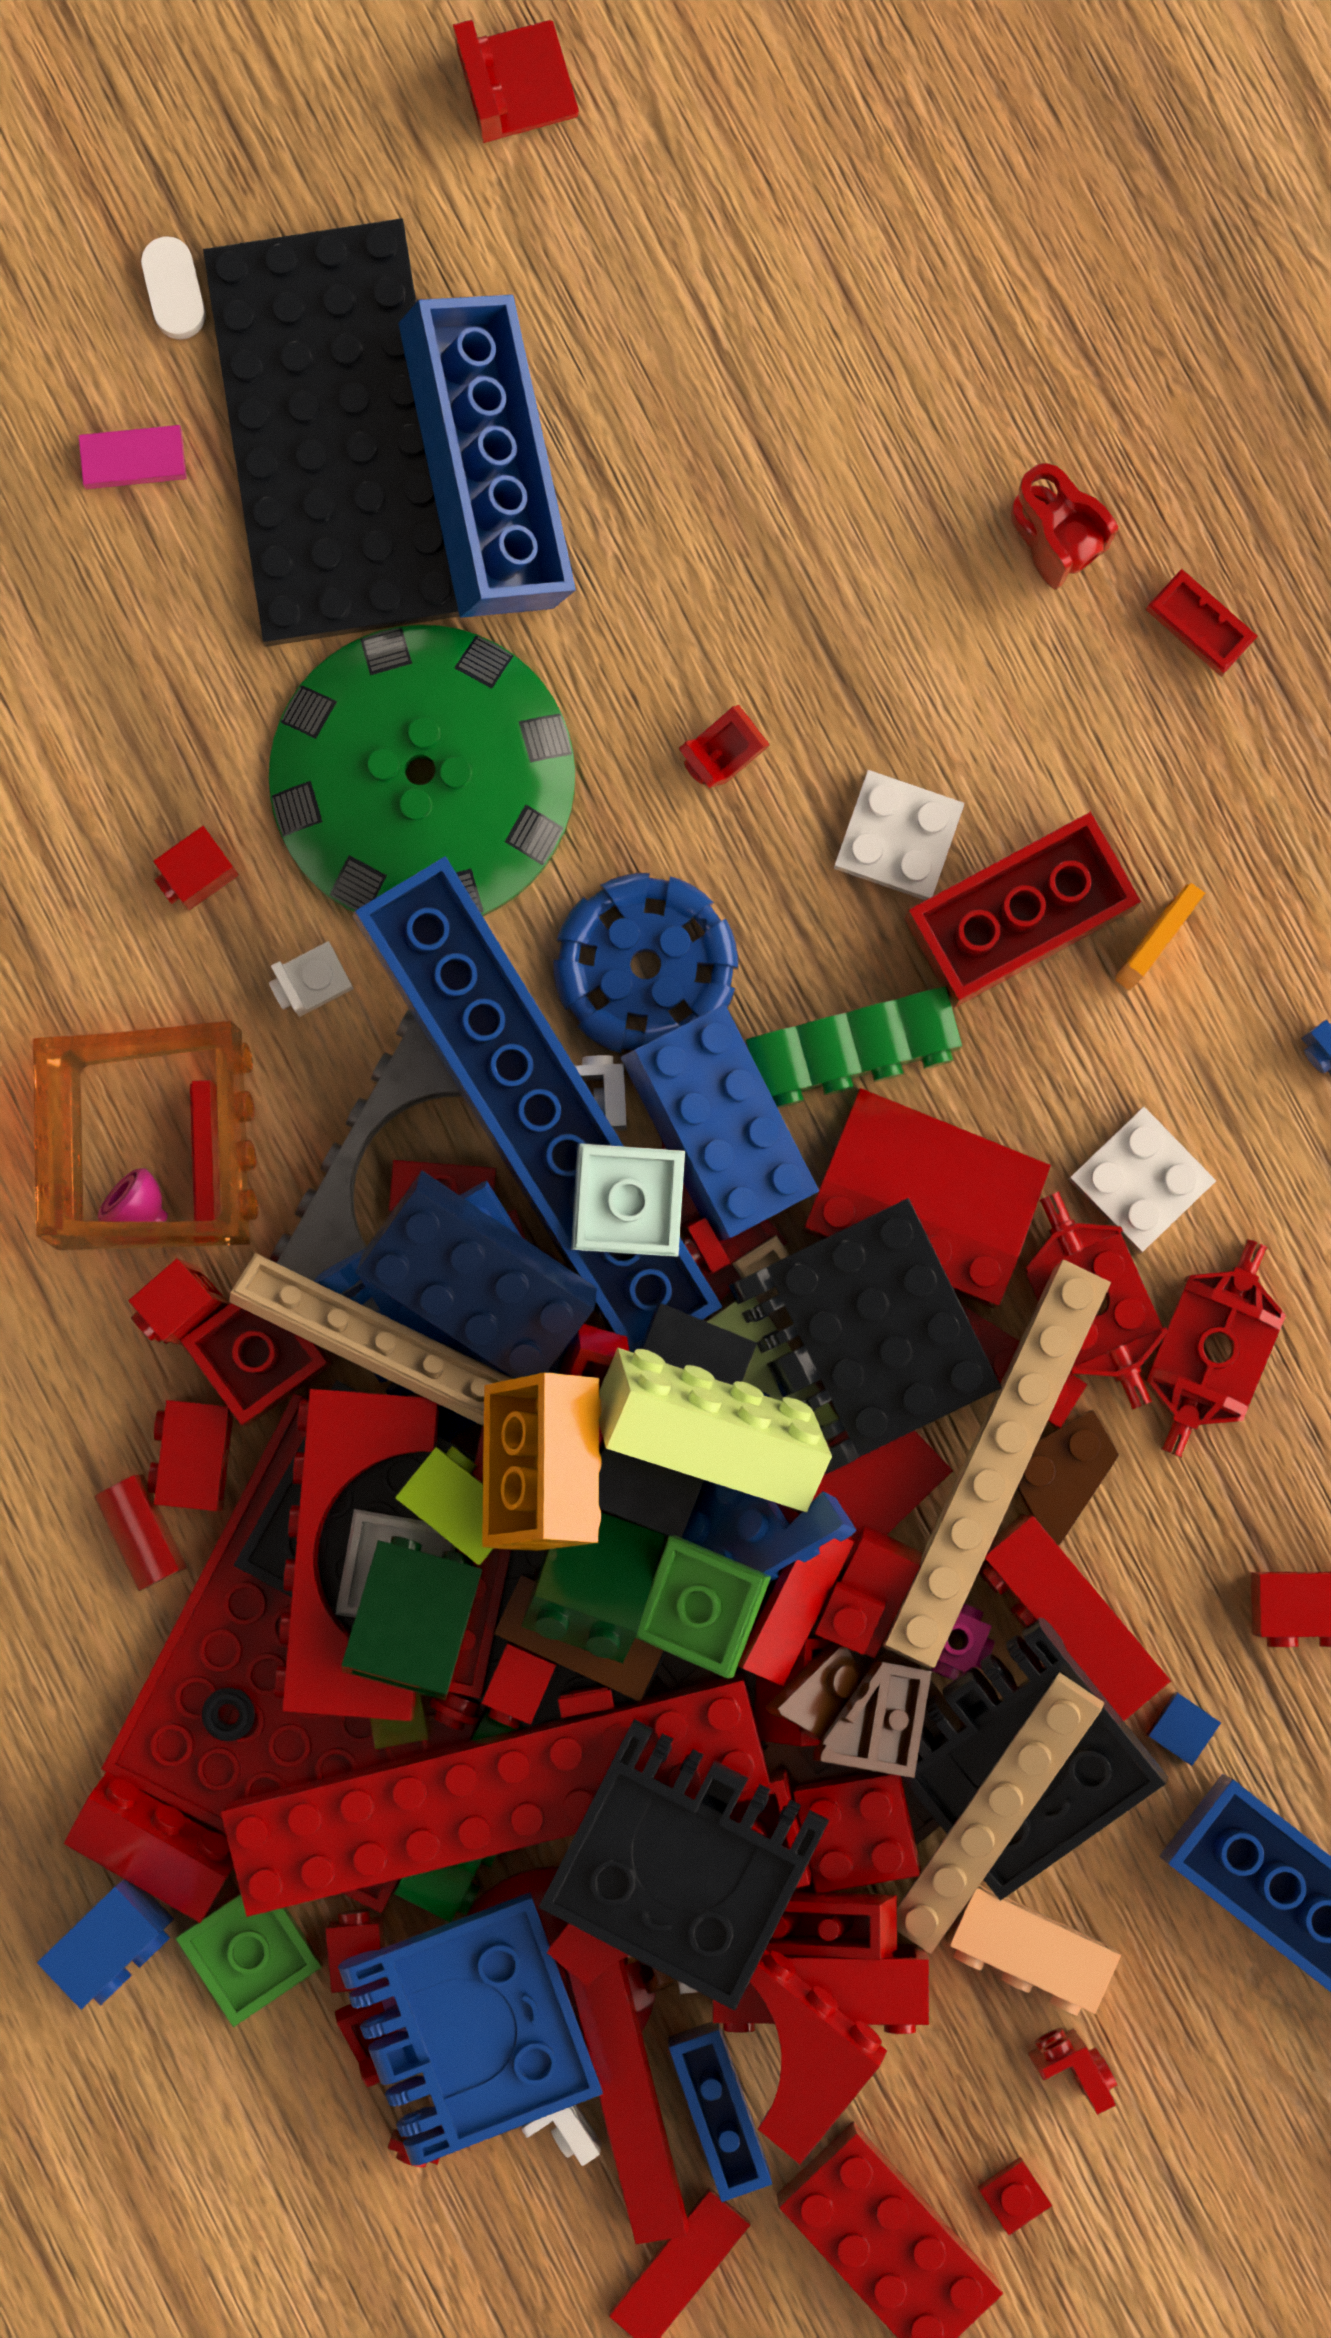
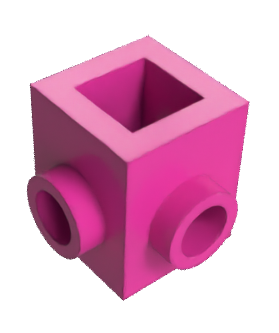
M967 1604L963 1605L952 1631L957 1632L962 1637V1647L959 1650H954L950 1647L947 1640L935 1668L928 1670L954 1681L959 1673L963 1674L972 1667L982 1668L980 1661L992 1653L995 1645L994 1640L987 1638L992 1626L981 1622L984 1612Z

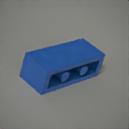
M711 2021L669 2036L668 2048L721 2202L772 2185L771 2172L720 2024Z

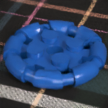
M634 873L611 879L600 884L602 890L588 900L582 897L567 915L560 928L556 940L561 942L558 960H553V975L559 999L564 1009H571L579 1020L580 1024L577 1027L587 1037L609 1050L622 1053V1049L635 1050L724 1004L728 1008L735 992V988L731 987L733 970L739 969L737 945L732 929L727 919L721 921L711 907L714 902L705 893L681 879L670 876L669 881L649 878L650 873ZM646 898L666 901L664 916L644 913ZM614 906L622 918L614 921L610 928L607 929L599 916ZM695 919L705 933L692 943L689 933L683 927ZM581 947L596 949L594 966L579 963ZM651 952L659 958L661 968L655 977L641 979L632 972L631 962L638 953ZM697 965L713 967L711 983L695 982ZM600 988L610 1003L602 1009L596 1010L587 996ZM684 1001L692 1014L677 1023L668 1011ZM628 1015L648 1018L645 1032L626 1029Z

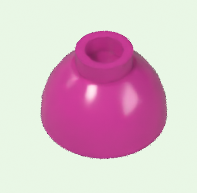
M146 1168L135 1169L129 1172L111 1190L98 1212V1224L117 1234L131 1235L142 1232L147 1237L153 1236L163 1226L168 1213L162 1209V1194L159 1185Z

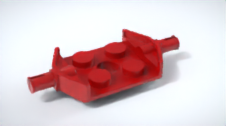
M1060 1191L1051 1194L1050 1197L1047 1196L1040 1199L1039 1202L1042 1204L1052 1229L1049 1230L1050 1236L1024 1268L1037 1301H1039L1054 1267L1062 1260H1066L1111 1282L1106 1292L1107 1307L1101 1315L1095 1316L1070 1374L1114 1377L1116 1382H1121L1132 1410L1152 1402L1139 1374L1141 1372L1140 1367L1164 1338L1168 1330L1162 1326L1122 1237V1227L1075 1223L1074 1219L1071 1220L1060 1196Z
M1246 1240V1245L1237 1267H1233L1232 1271L1186 1276L1184 1280L1186 1284L1167 1328L1168 1332L1162 1340L1148 1376L1144 1377V1383L1172 1415L1171 1420L1173 1423L1161 1450L1182 1458L1192 1429L1197 1430L1199 1425L1244 1420L1286 1315L1258 1282L1260 1276H1257L1256 1273L1268 1247L1263 1244L1257 1245L1258 1242ZM1212 1333H1221L1230 1341L1231 1353L1222 1363L1212 1362L1204 1353V1341Z

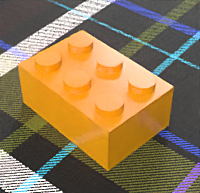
M544 1372L484 1385L482 1547L541 1551L598 1543V1528L601 1523V1510L599 1507V1472L601 1469L599 1418L602 1411L601 1399L599 1397V1378Z

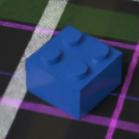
M124 1879L62 1937L37 1964L81 2010L92 1999L101 2006L132 1976L125 1968L131 1961L140 1968L170 1939V1936L164 1929L174 1918L151 1894Z

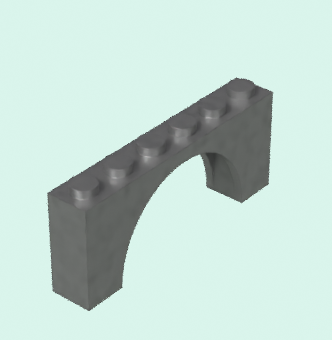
M410 1010L406 1012L397 1029L396 1035L402 1037V1040L393 1056L385 1052L373 1071L371 1080L377 1082L369 1099L366 1101L360 1097L347 1118L346 1125L352 1129L342 1146L335 1142L327 1153L320 1170L327 1173L317 1191L309 1188L299 1203L295 1215L302 1219L292 1237L284 1233L271 1254V1261L312 1281L326 1269L366 1248L355 1216L354 1185L360 1161L374 1136L392 1118L416 1104L443 1097H463ZM359 1280V1281H358L354 1286H352L350 1289H348V1290L342 1292L341 1295H343L345 1292L350 1291L352 1288H354V1287L360 1285V1284L363 1283V1282H362L361 1280ZM372 1297L363 1304V1306L374 1311L380 1310Z

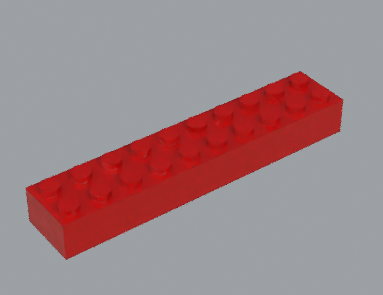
M740 1673L732 1678L727 1679L724 1677L644 1697L640 1702L632 1700L617 1704L612 1709L561 1718L231 1801L221 1811V1816L246 1917L575 1835L634 1719L654 1728L635 1766V1769L643 1772L662 1733L673 1738L672 1749L654 1777L658 1781L673 1788L686 1755L690 1754L693 1749L704 1754L684 1793L693 1799L696 1798L714 1761L749 1778L742 1793L757 1789L759 1784L765 1787L770 1786L769 1773L744 1674Z

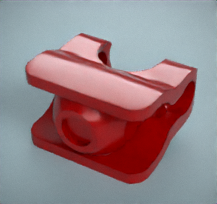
M1042 463L1035 465L1024 474L1019 487V495L1016 496L1012 504L1011 521L1018 533L1030 546L1034 565L1039 574L1051 588L1057 590L1064 584L1068 573L1076 574L1082 571L1099 555H1102L1109 549L1118 531V525L1102 503L1096 498L1079 491L1065 472L1058 466ZM1040 479L1049 480L1055 484L1058 491L1057 495L1048 487L1032 486V484ZM1023 508L1030 516L1033 523H1031L1029 520L1025 518L1023 514Z

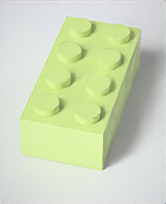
M617 1348L599 1390L602 1404L599 1425L606 1449L803 1512L808 1511L832 1458L816 1416L811 1407L804 1402L790 1397H785L782 1401L764 1396L763 1392L757 1387L741 1381H736L733 1385L715 1380L711 1373L697 1366L686 1365L684 1369L666 1364L660 1356L648 1350L636 1349L633 1353Z

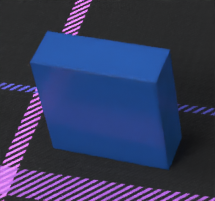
M1175 1691L1146 1735L1192 1766L1221 1722Z

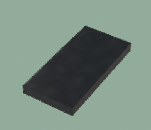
M658 1303L640 1349L657 1354L666 1364L684 1369L686 1365L697 1366L711 1373L715 1380L733 1385L736 1381H743L757 1343L677 1309ZM603 1441L599 1451L601 1455V1469L599 1472L600 1510L667 1537L676 1535L682 1538L704 1480L606 1449Z

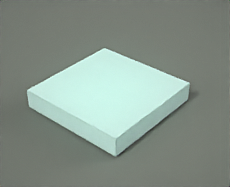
M578 1144L571 1250L678 1257L685 1151Z

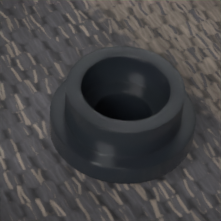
M232 1687L222 1688L213 1692L206 1699L202 1708V1721L209 1734L216 1739L222 1741L237 1740L246 1735L252 1728L255 1721V1707L251 1698L242 1690ZM232 1704L238 1709L239 1716L235 1723L228 1724L221 1719L220 1710L223 1705Z

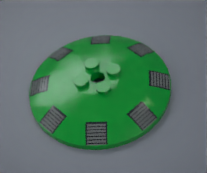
M440 625L398 626L374 632L343 646L321 662L299 685L280 718L273 739L269 762L270 800L280 835L292 858L319 890L345 909L354 913L355 910L446 856L481 915L485 916L501 908L522 893L545 869L555 854L565 834L575 795L574 752L568 728L555 699L541 679L513 653L480 635L457 628ZM416 759H427L435 766V775L427 784L416 785L406 777L407 767Z

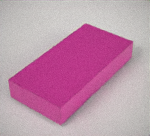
M180 425L79 435L82 478L85 489L187 479L183 434Z

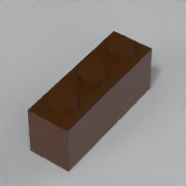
M539 1569L535 1570L533 1577L523 1573L494 1634L640 1702L664 1650L635 1638L622 1664L608 1658L597 1657L589 1651L559 1640L547 1639L537 1632L521 1627Z

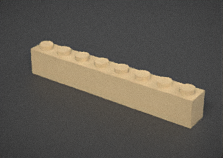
M1062 1260L1054 1267L1000 1385L1002 1388L997 1390L923 1550L920 1568L881 1645L882 1648L926 1669L935 1668L1111 1284L1110 1281L1066 1260Z

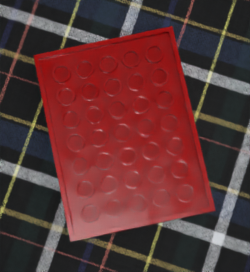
M297 1393L293 1394L101 1767V1770L108 1771L120 1779L133 1783L138 1789L224 1833L226 1832L221 1811L231 1801L469 1742L477 1726L465 1724L463 1730H457L442 1724L434 1718L437 1710L429 1705L431 1697L419 1693L416 1696L415 1717L412 1721L282 1711L283 1698H275V1678L278 1665L286 1666L288 1645L279 1643V1630L282 1612H291L292 1598L233 1565L306 1435V1431H298L300 1399L306 1398ZM227 1687L237 1688L245 1692L251 1698L255 1707V1721L252 1728L246 1735L233 1741L216 1739L209 1734L202 1721V1708L206 1699L213 1692ZM232 1704L223 1705L220 1710L221 1719L228 1724L237 1721L239 1716L238 1709ZM480 1704L476 1712L480 1718L486 1708L484 1704ZM399 1879L342 1894L382 1913Z

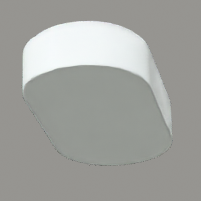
M168 236L157 238L146 246L141 259L153 315L158 327L165 335L173 339H187L196 335L201 330L206 319L205 306L190 250L181 240Z

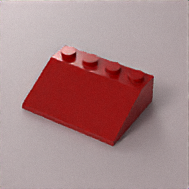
M860 1088L802 1231L824 1239L909 1198L955 1293L990 1308H996L1001 1303L1019 1258L1051 1165Z

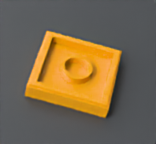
M1192 883L1186 884L1170 901L1115 975V981L1130 991L1145 976L1206 893Z

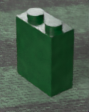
M601 1512L598 1543L545 1550L521 1627L537 1632L547 1639L559 1640L589 1651L597 1657L608 1658L623 1664L638 1633L665 1535Z
M391 1536L390 1543L378 1540L341 1665L342 1672L446 1701L482 1569L472 1566L474 1561L461 1553L445 1550L442 1556L438 1557L421 1552L422 1544L407 1538Z

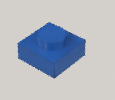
M1326 1019L1301 1039L1308 1046L1304 1053L1310 1063L1320 1073L1324 1074L1328 1071L1331 1074V1024Z

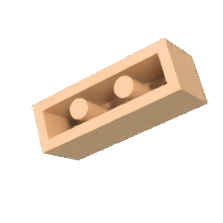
M981 1885L978 1886L959 1913L946 1937L948 1944L956 1949L953 1955L955 1959L978 1970H982L985 1963L1004 1971L1001 1980L1027 1993H1030L1033 1985L1052 1994L1049 2000L1051 2004L1077 2016L1081 2008L1094 2014L1096 2013L1121 1957V1954L1114 1947L1007 1897L1000 1901L992 1890Z

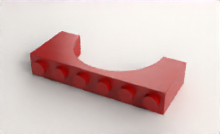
M310 1389L309 1399H300L298 1431H306L304 1453L296 1452L293 1484H302L300 1506H291L288 1526L289 1537L297 1538L295 1559L287 1558L284 1572V1590L292 1591L291 1612H282L279 1630V1643L288 1645L286 1666L278 1665L275 1678V1698H283L282 1711L412 1721L415 1717L417 1693L342 1672L341 1665L351 1633L336 1617L328 1603L320 1579L318 1557L320 1537L329 1511L339 1495L356 1477L372 1466L392 1457L408 1453L432 1452L437 1447L440 1405L427 1398Z
M571 1924L566 1926L546 1952L587 1987L607 1968L630 1956ZM765 1950L749 1982L764 2000L774 2020L781 2048V2071L773 2104L764 2116L758 2130L800 2165L878 2070L887 2050L881 2046V2038L871 2027L860 2021L853 2023L838 2010L839 2004L831 1994L818 1986L811 1988L795 1975L796 1968L785 1956L776 1951L769 1953Z

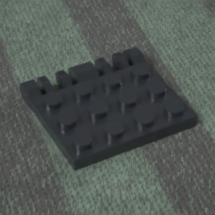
M909 1198L728 1285L737 1305L776 1287L778 1295L742 1312L746 1323L758 1322L768 1317L771 1312L785 1305L793 1324L762 1336L761 1340L756 1343L760 1352L763 1353L798 1335L800 1336L804 1345L768 1362L767 1366L782 1397L799 1391L821 1379L825 1389L801 1401L810 1406L813 1412L816 1411V1408L832 1401L839 1419L826 1425H820L824 1438L828 1440L845 1430L849 1436L829 1446L832 1458L824 1475L1002 1388Z
M1041 1617L1022 1630L1024 1639L1016 1635L1006 1642L1010 1656L1028 1679L1017 1686L1012 1673L1005 1667L1003 1662L995 1655L989 1654L980 1661L981 1669L987 1678L977 1668L972 1667L943 1688L942 1692L947 1703L937 1695L928 1699L926 1703L928 1715L946 1739L936 1745L932 1733L923 1724L915 1777L901 1776L946 1834H948L1059 1672L1104 1702L1099 1715L983 1879L1000 1901L1166 1785L1168 1780L1167 1774L1066 1650L1062 1638ZM994 1687L1002 1696L1001 1699L998 1698ZM958 1717L965 1724L964 1726L961 1727Z
M634 1719L539 1908L735 2011L819 1843L829 1819L809 1810L791 1848L783 1846L782 1843L801 1807L800 1804L790 1800L788 1805L783 1807L777 1819L778 1825L771 1839L754 1831L751 1828L758 1814L763 1812L769 1800L768 1794L771 1789L759 1784L741 1822L739 1823L729 1818L749 1778L714 1761L696 1798L693 1799L685 1795L684 1793L704 1754L693 1749L690 1754L686 1755L679 1769L680 1774L672 1788L654 1777L672 1749L673 1738L662 1733L643 1772L635 1769V1766L654 1728Z

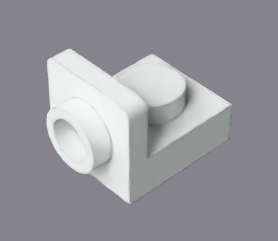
M329 941L285 964L279 961L271 965L277 978L268 983L283 1010L292 1006L299 1017L354 989Z
M609 1055L582 1057V1065L575 1066L584 1081L604 1080V1088H594V1098L614 1131L627 1130L624 1064H613V1056Z
M577 2104L521 2126L522 2132L528 2138L553 2121L556 2128L551 2130V2133L558 2147L567 2158L575 2155L581 2166H584L600 2155L602 2143Z

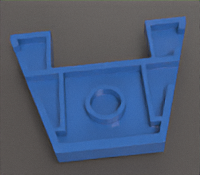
M763 1392L764 1396L770 1397L769 1394ZM704 1480L682 1538L771 1576L770 1583L779 1578L778 1571L796 1560L804 1563L820 1554V1546L834 1538L843 1541L852 1536L856 1528L838 1500L824 1491L811 1502L807 1512H802L789 1524L775 1502Z

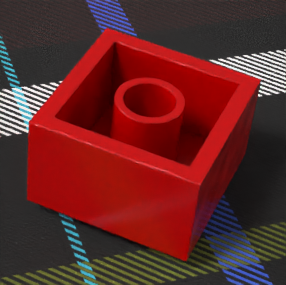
M232 1303L180 1340L241 1426H250L333 1365L320 1346Z

